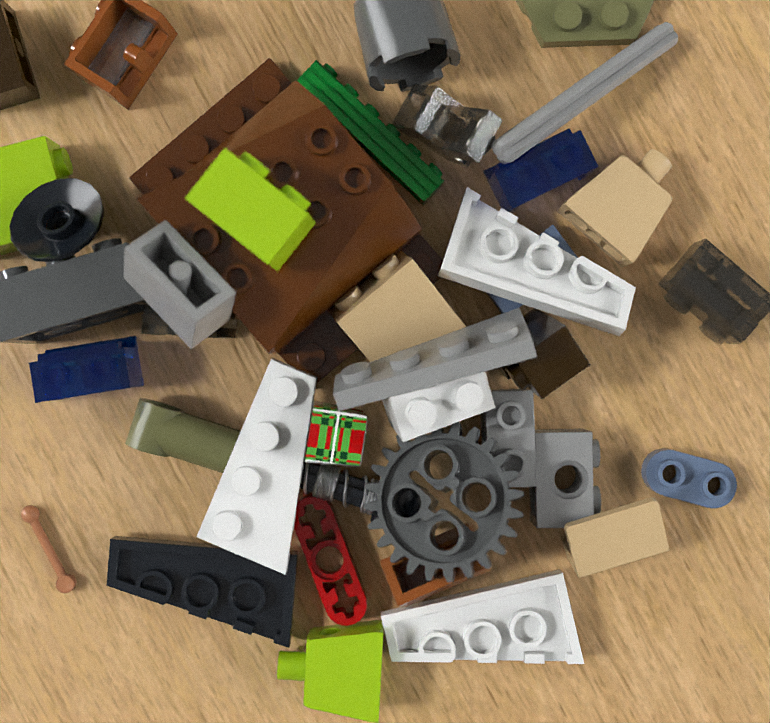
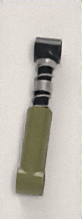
M140 398L125 444L142 452L164 457L171 456L223 473L241 431L184 413L183 410L159 401ZM304 458L300 489H303L305 495L313 492V498L323 499V501L326 500L330 503L335 499L343 502L345 508L349 505L360 507V512L371 515V522L379 518L378 511L364 509V504L377 500V494L367 490L365 484L379 483L377 479L372 478L368 481L366 475L358 478L349 475L347 469L340 472V467L337 468V466L334 467V465L331 466L330 464L317 465L305 463ZM415 490L406 491L399 500L400 511L408 518L417 514L421 507L420 496Z

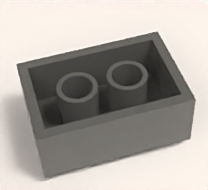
M120 238L109 239L92 245L93 252L75 257L74 254L56 262H45V267L31 271L28 270L27 266L13 267L0 271V343L36 344L152 310L153 308L124 279V248L129 243L122 244Z

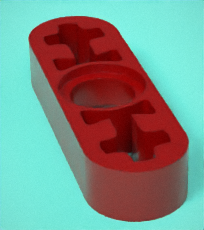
M312 494L306 495L297 502L294 525L296 535L328 617L336 624L342 626L353 625L363 618L367 609L365 588L332 503L316 497L313 498ZM312 504L315 510L324 509L326 513L320 520V526L324 535L331 529L335 536L321 538L314 545H310L308 540L316 538L317 533L312 522L303 523L301 519L307 511L306 505ZM335 547L342 553L343 564L339 569L325 571L318 565L316 557L322 548ZM347 573L351 575L352 579H344L343 586L349 597L357 596L359 599L354 602V611L349 613L346 612L344 607L336 608L334 605L339 601V591L336 583L329 588L325 585V582L340 580Z

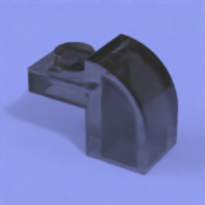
M414 84L392 125L418 144L441 157L468 167L471 161L479 163L482 157L492 148L495 134L503 120L491 110L464 107L438 86Z

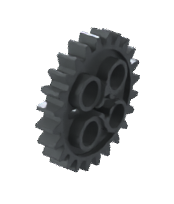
M459 422L452 424L448 434L444 432L443 428L432 431L431 435L424 434L416 437L411 442L409 440L403 442L397 435L396 438L400 447L397 453L387 448L381 450L389 461L386 467L373 464L371 466V469L381 477L379 483L365 484L367 490L377 494V500L364 504V509L378 511L379 517L367 525L368 529H383L385 533L377 542V547L383 548L390 545L395 547L389 560L391 563H397L407 557L409 561L406 573L409 575L414 574L421 565H424L427 581L435 579L439 568L443 569L447 582L455 580L456 567H460L467 578L474 577L473 562L476 560L484 568L490 569L492 562L488 552L493 550L498 554L505 555L507 550L500 541L502 535L507 537H517L518 535L512 527L507 525L509 519H518L524 516V513L511 508V501L524 497L523 491L510 489L509 486L511 482L520 477L518 471L504 472L502 469L511 458L507 452L495 457L492 455L497 444L493 437L479 445L480 430L476 427H473L467 436L463 437L462 427ZM448 453L453 462L452 471L446 478L435 479L429 469L430 462L437 454ZM417 471L436 490L445 493L452 490L453 493L450 496L451 503L477 522L478 529L476 531L470 530L449 510L440 509L436 511L435 508L439 503L438 500L411 479V472ZM484 484L490 490L491 502L485 510L474 512L467 505L466 494L472 486ZM415 490L420 496L421 507L417 514L408 518L400 511L399 500L406 491ZM447 521L453 523L459 532V540L451 550L441 548L435 539V532L438 526Z

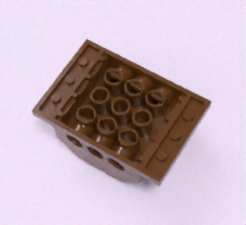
M268 58L129 177L143 194L136 199L158 225L167 220L236 292L232 311L269 354H279L288 365L316 376L317 383L358 349L356 344L328 311L355 285L359 286L372 275L371 271L391 254L396 255L402 251L416 262L432 284H435L442 278L438 274L443 260L421 235V225L389 179L325 104L297 80L291 83L271 58ZM224 148L228 149L238 158L246 151L270 171L265 178L278 190H281L285 184H288L311 203L306 212L310 214L316 224L278 272L185 199Z

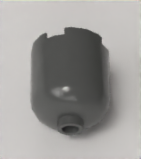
M355 0L354 16L369 85L375 90L384 91V84L399 83L401 92L421 88L444 77L442 68L449 63L454 66H458L460 63V51L443 0Z

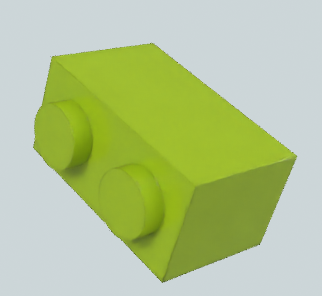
M224 148L185 199L278 272L316 224L310 214L306 212L311 203L288 184H285L281 190H278L265 178L270 171L246 151L238 158L228 149Z

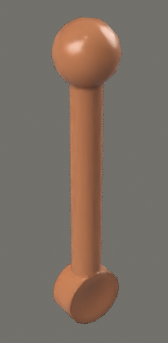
M28 505L21 511V518L24 522L30 523L58 577L56 581L57 590L61 593H69L76 586V578L74 575L66 573L38 519L40 516L39 509L36 506Z

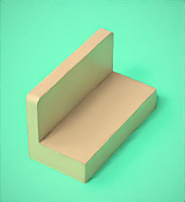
M653 497L574 520L564 525L567 540L563 541L566 556L578 578L670 551L660 506Z

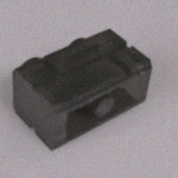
M706 238L692 244L677 261L676 265L659 282V285L667 291L664 296L667 303L682 314H687L690 311L703 322L699 326L701 332L710 340L720 345L724 341L727 344H739L745 341L759 325V321L764 319L770 312V293Z

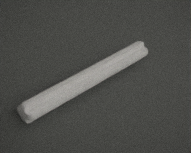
M668 22L657 25L493 141L492 151L497 156V159L502 164L513 162L675 46L678 41V34L674 31L673 25Z

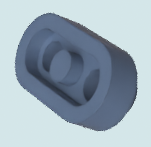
M661 448L648 454L642 464L641 474L644 483L649 489L663 496L707 508H720L727 505L733 499L737 490V481L732 470L722 463ZM673 465L676 470L675 477L670 481H665L662 475L663 470L666 466ZM717 477L720 481V487L716 492L710 493L708 491V482L712 478Z

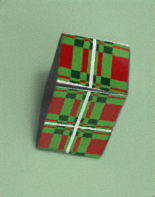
M314 400L305 463L360 467L368 417L364 411L353 408L339 411L337 405Z

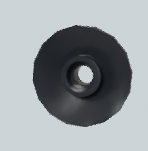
M77 178L56 179L42 184L26 195L14 210L9 225L11 241L23 256L36 262H56L73 256L87 246L101 228L105 214L102 197L90 183Z

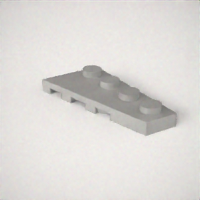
M516 308L370 363L358 362L349 365L340 374L335 375L333 395L338 410L343 411L537 357L520 308Z

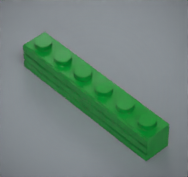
M316 60L297 81L325 104L360 147L424 206L444 183V180L441 178L443 175L441 170L433 163L427 165L420 158L422 153L412 143L406 145L399 138L401 133L391 123L385 125L378 119L380 114L371 104L367 103L364 105L357 99L359 94L350 84L346 83L343 85L336 79L338 74L330 65L325 63L322 66Z

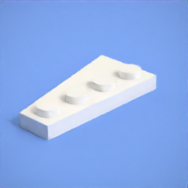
M468 187L466 188L441 264L439 277L620 336L626 330L636 287L584 256L576 258L558 247L559 241L544 232L539 236L519 224L517 216L502 207L500 211H497L482 202L480 194Z
M274 358L270 360L197 534V538L285 575L289 564L291 540L316 390V376Z
M560 569L423 601L408 607L381 611V619L391 662L477 660L478 663H497V660H512L533 664H545V661H566L567 664H584L564 575Z

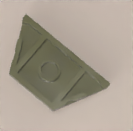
M516 0L522 13L529 17L531 30L541 48L630 45L638 38L654 0Z

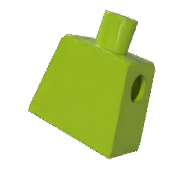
M382 620L362 621L349 626L337 624L311 628L307 637L306 652L279 651L277 680L304 681L303 705L307 708L379 723L383 650Z

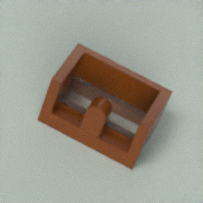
M101 0L96 8L94 19L84 34L73 42L69 51V57L64 65L79 78L129 110L178 33L161 12L142 0Z

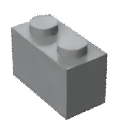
M167 220L124 248V279L190 349L230 321L236 292Z

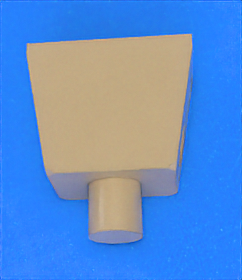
M651 149L638 165L622 155L564 202L557 212L621 267L632 264L640 255L672 202V196L658 184L672 168V164L667 157L654 149Z

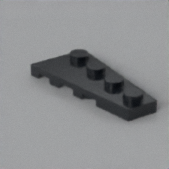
M114 536L110 539L106 586L162 605L167 603L188 610V614L205 620L211 618L232 625L235 630L249 635L255 633L273 639V643L289 648L292 635L299 551H290L288 570L285 575L214 544Z

